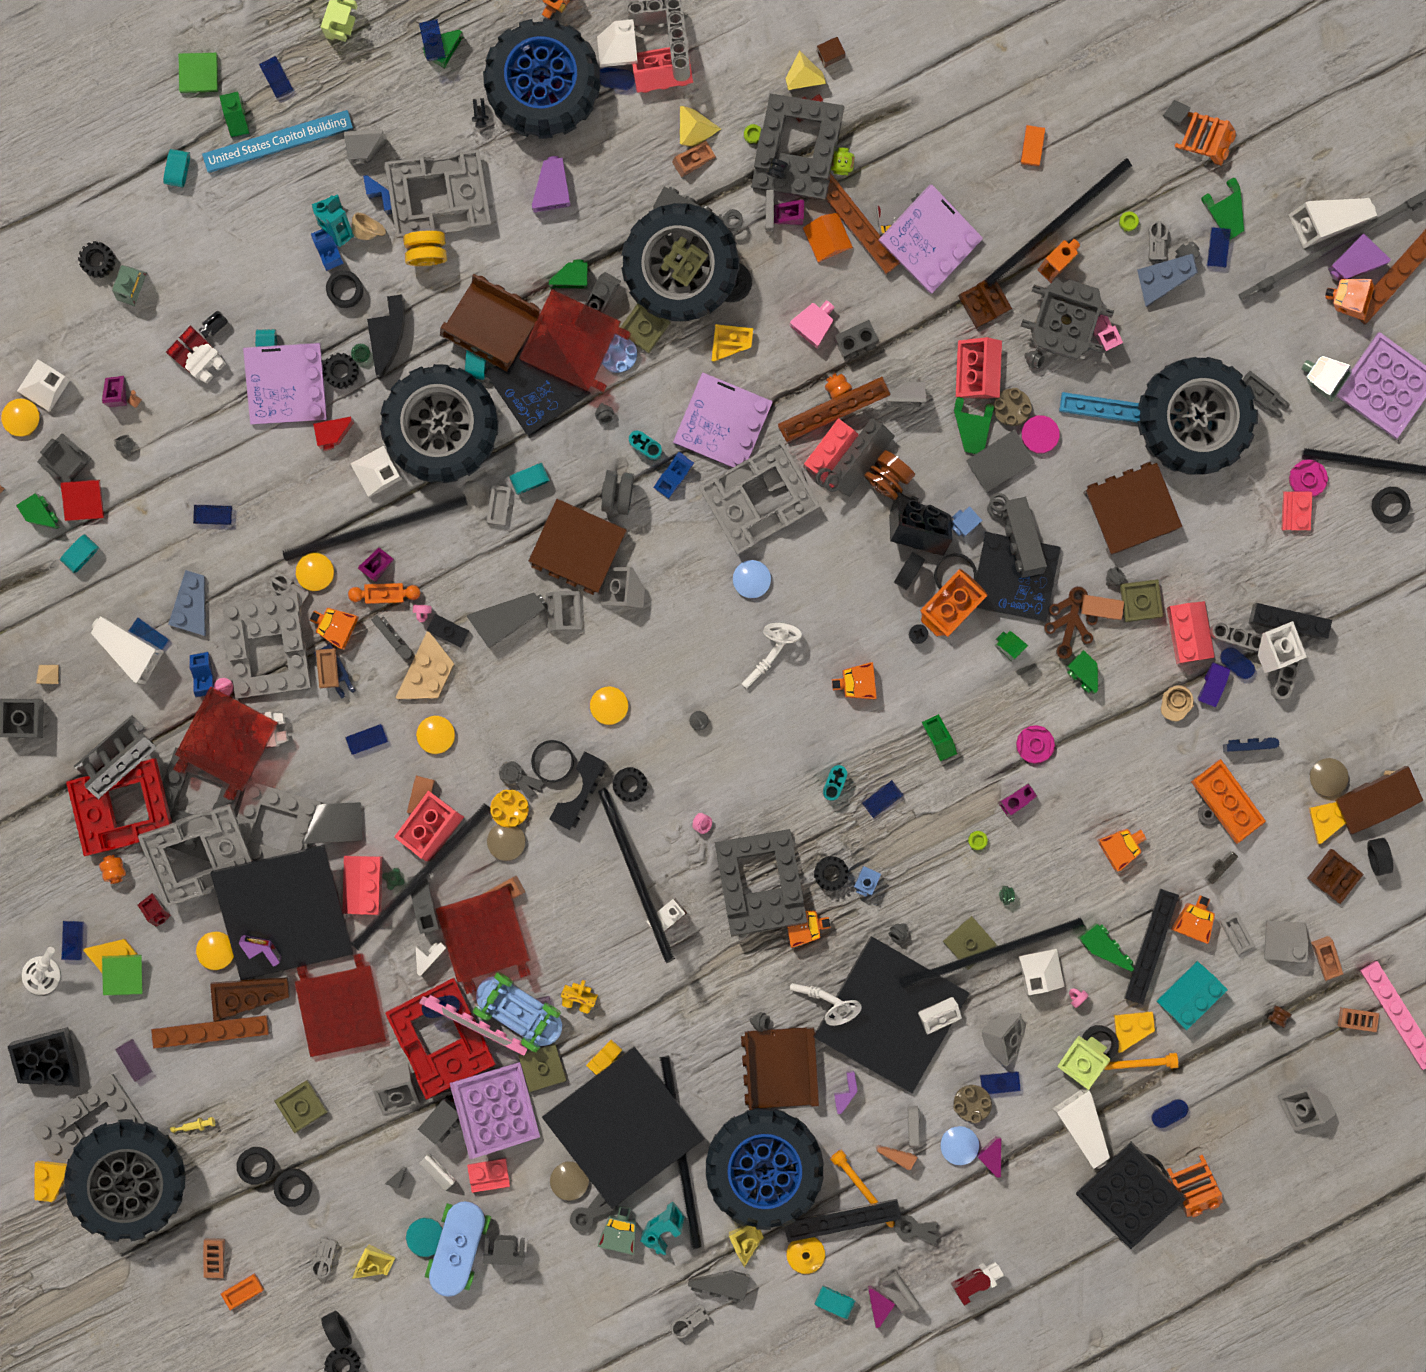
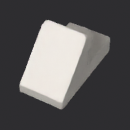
M440 942L439 945L435 943L428 950L430 955L419 946H416L417 974L422 976L448 946L443 942Z

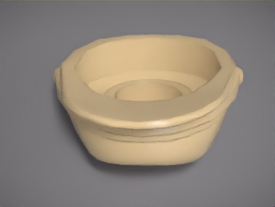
M359 212L353 215L351 229L356 238L371 240L375 236H384L386 234L384 226L368 215Z
M1176 685L1164 692L1161 704L1162 715L1171 721L1182 720L1194 706L1191 691L1185 686Z

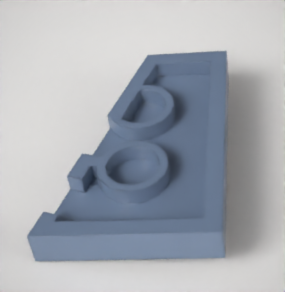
M1194 254L1137 269L1145 306H1150L1154 301L1165 296L1169 291L1180 286L1198 273Z
M185 570L168 625L206 636L205 576Z

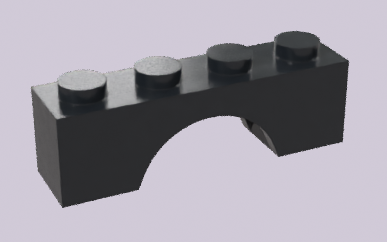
M1260 603L1252 605L1249 619L1250 624L1277 628L1293 621L1297 633L1320 640L1329 638L1332 624L1331 619Z
M584 751L576 766L583 782L580 794L570 802H558L549 820L568 830H571L572 827L576 828L580 821L578 817L580 811H585L589 803L586 800L589 793L593 794L598 786L595 783L598 776L602 777L606 771L605 761Z

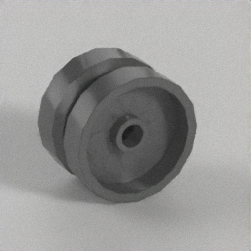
M607 470L601 493L602 512L611 513L616 501L618 514H629L634 473L624 472L619 484L617 471Z

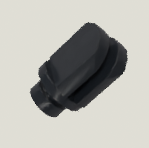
M480 98L482 115H478L477 99H473L474 117H472V121L476 122V128L487 127L486 121L489 120V116L485 112L484 98Z
M216 311L202 322L204 328H200L199 332L205 338L209 336V333L214 336L227 324L228 320L220 311Z

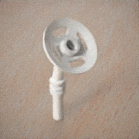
M771 623L764 627V635L775 641L776 645L766 659H762V662L756 665V669L741 683L746 689L761 674H765V671H768V667H771V663L786 643H794L801 639L802 633L798 628L785 623ZM788 632L793 633L795 636L791 637Z
M48 947L43 956L30 959L23 967L22 982L26 989L33 994H48L59 984L60 969L56 962L51 959L55 952L53 947ZM33 963H36V965L33 966V967L30 969L29 974H28V973H27L28 968H29ZM49 965L53 968L54 971H48L47 968L49 967ZM54 978L52 985L45 989L44 986L48 985L51 979ZM31 979L35 985H38V990L32 988L28 980Z
M794 983L790 985L791 991L808 994L809 997L817 999L822 998L834 1005L825 1015V1021L828 1025L835 1026L849 1022L861 1011V1004L856 1000L841 1001L839 998L823 991L820 987H807ZM832 1013L835 1016L834 1019L829 1017Z

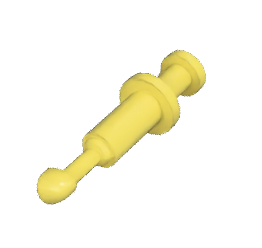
M210 1117L208 1120L203 1121L202 1118H198L197 1121L183 1124L182 1127H171L170 1131L172 1133L180 1130L186 1132L195 1129L203 1131L204 1126H215V1119Z

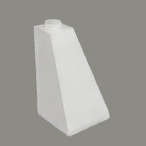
M1370 198L1308 201L1288 215L1303 249L1364 224L1376 217L1377 213Z
M100 616L99 619L97 618L92 624L91 628L93 630L91 634L135 683L146 684L164 651L105 617Z
M1084 1087L1052 1109L1093 1169L1096 1167L1100 1169L1108 1163L1106 1160L1110 1157L1092 1094Z

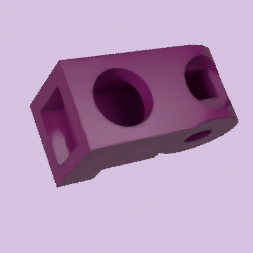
M1028 783L999 801L998 804L1008 817L1029 804L1037 795Z

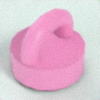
M431 605L413 606V613H416V618L419 622H425L428 613H432Z
M219 678L214 683V691L221 697L231 695L234 690L232 681L227 678Z
M698 813L692 823L693 829L701 834L707 833L712 826L711 817Z
M1075 988L1070 989L1069 996L1073 1000L1070 1004L1074 1008L1079 1007L1088 998L1089 994L1085 990L1080 992Z

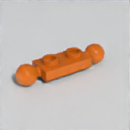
M403 583L364 584L365 590H361L359 587H352L348 591V598L352 602H359L362 598H365V604L404 603V597H407L409 600H416L420 597L421 591L416 585H410L404 589Z

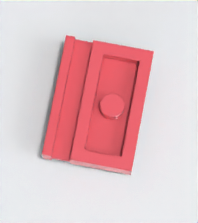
M1283 491L1282 530H1311V491Z
M506 1158L467 1165L472 1193L510 1187Z

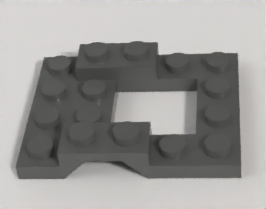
M770 93L763 129L760 132L751 187L826 200L830 183L831 164L838 143L844 105ZM786 117L821 122L813 158L779 153ZM770 158L788 163V167L784 170V179L766 174L767 169L770 167Z
M175 747L162 782L172 823L193 815L175 808L188 772L223 785L213 809L231 804L233 811H235L249 773ZM200 836L168 846L210 862Z
M790 829L714 842L731 937L807 924ZM775 852L781 888L743 895L737 859Z

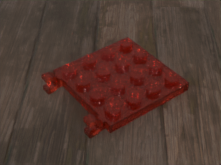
M551 289L519 359L588 392L593 387L604 393L607 385L595 380V377L615 335L629 340L631 333L619 327L621 321Z
M210 686L175 753L180 758L173 770L178 773H184L189 762L230 784L223 797L228 800H234L238 789L244 791L279 722Z
M509 886L436 908L457 983L463 981L466 994L477 991L472 978L514 965L518 967L520 978L531 975L526 964L527 961H531Z
M363 953L353 955L357 968L309 978L306 965L297 967L300 980L295 981L310 1057L387 1041L371 965L365 966Z

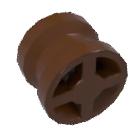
M1275 1005L1273 1008L1274 1012L1267 1019L1285 1028L1286 1021L1291 1018L1292 1014Z

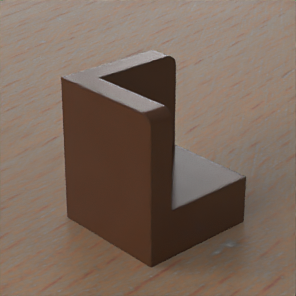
M838 37L817 45L816 49L824 68L844 59L846 54Z

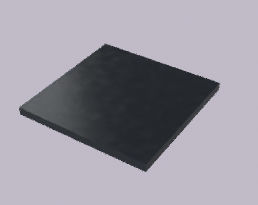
M325 845L211 871V877L240 980L344 957L354 953ZM245 935L271 941L282 956L280 963L273 967L263 951L249 959L239 945L240 938Z
M870 936L836 995L841 1001L856 1000L860 1002L862 1007L860 1013L849 1022L835 1026L828 1025L824 1016L813 1037L913 1093L952 1025L951 1023L927 1034L918 1013L951 997L954 998L960 1010L970 993L942 976L937 977V979L934 977L930 981L925 980L923 984L922 982L921 984L918 983L919 985L916 983V986L914 984V987L911 985L912 987L909 986V988L907 987L904 990L900 979L909 978V976L923 973V971L925 972L929 969ZM833 1013L829 1016L830 1018H835Z
M635 1046L542 1115L543 1120L611 1209L705 1139Z

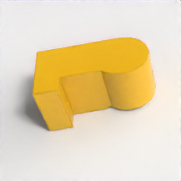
M611 1039L586 1066L593 1073L598 1074L610 1065L623 1049Z

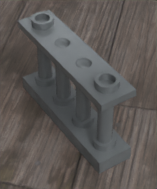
M133 715L74 765L85 777H90L84 785L98 799L157 748L143 733L139 734L145 727ZM132 739H134V741H133L132 743H130V744L125 748V745H126L129 741H131ZM119 751V754L112 760H110V758ZM104 764L105 766L96 773L95 771Z

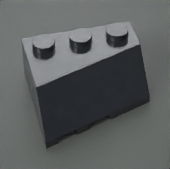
M895 491L898 497L895 501L893 500L889 515L890 541L944 556L953 540L951 515L932 505L925 506L918 502L919 498L913 495L910 498L902 494V492Z
M68 1027L16 1040L7 1046L17 1083L80 1087L79 1064Z

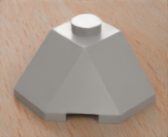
M1015 1013L992 1019L982 1030L985 1047L1004 1066H1008L1018 1054L1019 1047L1016 1046L1019 1035L1022 1036L1024 1031L1022 1014Z

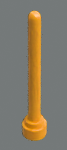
M1169 1053L1164 1058L1109 1062L1104 1070L1166 1065L1170 1069L1178 1068L1177 1053Z
M840 1149L830 1157L834 1165L837 1164L838 1167L841 1166L870 1204L878 1203V1200L847 1163V1155L844 1151ZM894 1221L885 1222L890 1228L895 1225Z

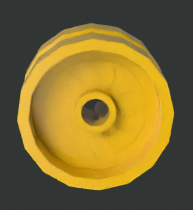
M417 231L403 236L404 247L409 249L405 252V263L407 265L432 266L447 261V252L444 248H441L446 244L444 232Z

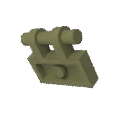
M680 237L672 245L671 252L663 259L664 263L661 268L664 271H668L670 267L674 269L671 277L687 287L708 255L693 244L689 249H686L684 245L687 240L684 237ZM678 254L683 256L680 263L676 261Z

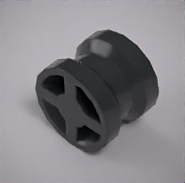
M770 158V167L767 169L766 174L784 179V170L788 167V163Z
M917 624L909 630L908 635L910 641L914 644H922L928 638L929 633L924 625Z

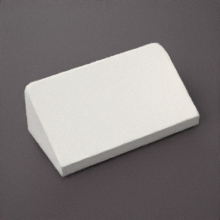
M953 997L918 1013L927 1034L962 1019L958 1004Z
M428 1153L419 1162L444 1190H447L456 1181L431 1154Z

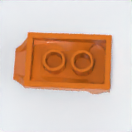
M959 569L920 610L922 614L921 622L936 636L944 635L948 637L988 594L970 575Z

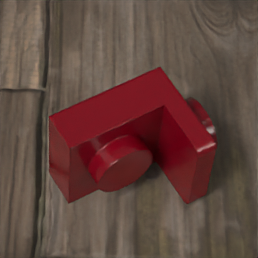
M153 893L137 904L146 920L155 927L165 923L171 916Z

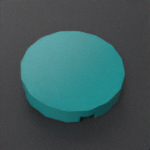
M428 1217L415 1220L406 1232V1242L409 1249L418 1256L428 1257L434 1255L443 1230L441 1224Z

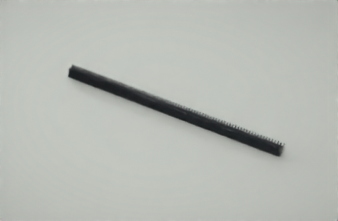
M1126 158L1120 162L1117 167L1113 168L1110 173L1106 174L1103 179L1092 186L1087 193L1085 192L1080 199L1076 200L1059 217L1055 218L1041 232L1035 235L1036 237L1028 241L1029 243L1021 247L1018 252L1007 259L995 272L991 273L985 279L988 287L990 288L992 284H996L1001 277L1003 278L1008 271L1010 272L1015 265L1017 266V263L1019 264L1038 245L1040 246L1042 242L1047 240L1063 224L1067 223L1068 219L1070 220L1072 216L1074 217L1079 210L1084 208L1100 192L1111 185L1116 178L1118 179L1123 172L1125 173L1130 166L1132 167L1129 159Z
M1304 448L1302 452V457H1306V459L1311 457L1313 460L1314 458L1315 460L1318 458L1320 461L1325 459L1327 462L1332 460V463L1333 461L1334 463L1339 461V464L1344 462L1346 465L1351 463L1353 466L1358 464V466L1360 465L1361 467L1363 465L1364 467L1365 465V468L1366 466L1367 468L1372 466V469L1373 467L1374 469L1379 467V470L1381 468L1385 470L1386 468V471L1391 469L1393 472L1398 470L1400 473L1405 471V473L1410 472V474L1411 472L1412 474L1417 473L1419 476L1421 474L1422 476L1423 474L1424 476L1426 475V466L1420 464L1416 465L1378 458L1371 459V457L1345 455V453L1319 451L1311 448Z
M461 495V498L460 496L456 497V499L454 498V500L451 498L447 502L445 500V503L444 501L440 502V504L438 502L436 506L433 504L431 507L429 505V508L428 506L422 507L420 511L415 509L413 513L412 511L406 512L404 516L403 514L397 515V518L392 516L390 520L388 518V521L383 519L381 523L376 521L374 525L373 523L372 525H365V528L360 526V528L358 527L356 530L353 528V530L351 529L347 533L345 531L342 534L340 533V535L337 533V535L335 534L331 538L329 536L326 539L324 538V540L321 538V540L319 539L315 543L312 541L310 544L308 542V545L305 543L302 546L301 544L299 548L296 546L294 549L292 547V550L289 548L286 551L285 549V552L283 551V558L285 561L287 559L291 560L296 558V556L297 558L303 556L305 553L307 555L312 553V551L313 553L317 552L321 548L323 550L328 547L337 546V543L339 545L344 542L353 541V539L356 540L360 539V537L369 536V534L372 535L376 534V532L385 531V529L399 527L401 524L412 523L415 520L417 521V519H424L426 516L427 518L431 517V515L433 516V514L435 516L440 514V512L442 513V511L443 513L447 512V510L449 511V509L451 511L456 509V507L458 508V506L459 508L465 506V504L467 506V499L464 495L463 497Z
M604 787L598 791L600 800L609 818L613 833H615L619 848L625 858L624 861L629 869L628 871L631 873L634 886L638 890L637 893L641 899L640 901H642L641 903H643L642 906L646 912L645 914L649 918L648 921L652 927L651 929H653L652 931H654L653 934L658 942L659 949L665 960L664 962L670 963L675 959L673 958L675 956H673V951L670 949L671 947L667 941V936H665L661 921H658L660 919L655 908H653L655 906H653L651 897L648 895L650 893H648L644 878H642L638 863H636L632 848H630L628 838H626L622 823H620L621 821L616 813L613 800H611L612 798L608 790Z
M483 803L482 807L468 819L469 821H466L462 828L448 840L449 842H446L442 849L428 861L429 863H426L422 870L413 877L414 879H411L406 884L407 886L371 921L372 923H369L364 928L365 930L354 939L355 941L351 942L358 951L366 944V941L368 942L373 937V934L375 935L376 931L380 929L379 927H382L388 921V918L392 917L393 913L395 914L394 911H397L403 905V902L405 903L406 899L410 898L409 895L412 896L413 892L418 889V886L420 887L421 883H424L429 878L428 876L434 873L433 870L435 871L436 867L445 861L444 858L447 859L448 855L452 854L453 849L455 850L456 846L462 843L461 840L464 841V837L467 838L468 834L472 833V828L475 829L476 825L480 824L481 820L487 817L486 814H490V807Z
M1076 918L1073 921L1071 920V922L1053 926L1051 929H1044L1042 932L1033 933V935L1024 936V938L1013 940V942L995 946V948L981 951L979 954L975 953L972 956L970 955V957L966 956V958H961V960L943 964V966L914 974V976L900 979L905 990L909 986L912 987L911 985L914 987L915 984L916 986V983L917 985H919L918 983L921 984V982L923 984L925 980L930 981L934 977L937 979V977L939 978L943 974L946 976V974L948 975L952 971L955 973L957 969L959 971V969H964L963 967L966 969L967 966L968 968V965L973 966L974 964L975 966L977 962L982 963V961L984 962L986 959L991 960V958L993 959L997 955L1000 957L1004 953L1009 954L1013 950L1018 951L1020 947L1021 949L1022 947L1027 948L1026 945L1029 947V944L1030 946L1031 944H1036V942L1038 944L1040 940L1045 941L1046 939L1047 941V938H1054V936L1056 938L1058 934L1063 935V933L1065 934L1069 930L1074 931V929L1076 930L1078 927L1083 928L1085 925L1081 918Z
M669 1055L659 1057L661 1058L660 1063H662L661 1068H663L661 1070H663L664 1085L677 1100ZM685 1153L677 1160L679 1161L677 1166H679L678 1171L681 1173L679 1175L681 1176L679 1177L681 1178L680 1183L683 1185L681 1188L684 1190L682 1195L685 1197L683 1199L686 1202L684 1207H686L685 1209L687 1210L685 1212L688 1214L686 1219L689 1221L687 1224H689L688 1226L690 1227L688 1228L691 1231L689 1232L691 1233L689 1236L692 1238L690 1239L692 1240L691 1243H693L691 1248L697 1249L702 1247Z

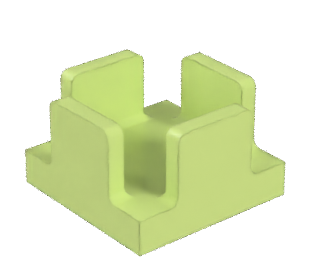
M329 0L321 24V29L326 38L331 40L335 38L346 42V35H351L356 20L354 16L350 15L351 8L357 10L358 5L356 1Z
M1078 1036L1057 1067L1089 1090L1111 1059L1104 1054L1107 1047L1094 1037H1090L1086 1041Z

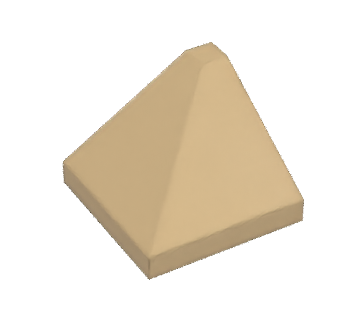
M39 665L36 684H59V665Z

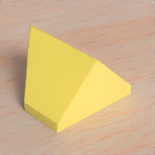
M799 50L785 78L788 90L826 84L823 72Z
M680 106L681 145L693 148L721 130L720 127L695 109Z
M748 1225L729 1232V1238L736 1254L745 1267L759 1242L764 1239L762 1232L757 1230L756 1227Z
M369 1244L357 1264L352 1279L380 1274L387 1275L395 1257Z

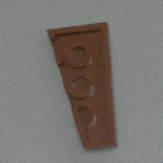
M288 977L210 983L213 1022L290 997Z

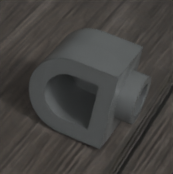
M1193 241L1189 242L1186 246L1182 244L1175 251L1177 253L1175 258L1194 254L1195 259H1197L1200 255V249Z

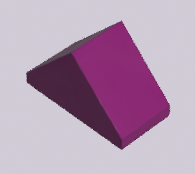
M804 200L774 205L773 224L803 225Z
M124 376L105 378L102 403L107 407L127 406Z
M378 548L359 565L358 569L377 582L394 558L381 548Z
M995 1136L977 1154V1157L997 1178H1001V1137Z
M868 1286L875 1327L879 1328L894 1307L895 1302L873 1286Z

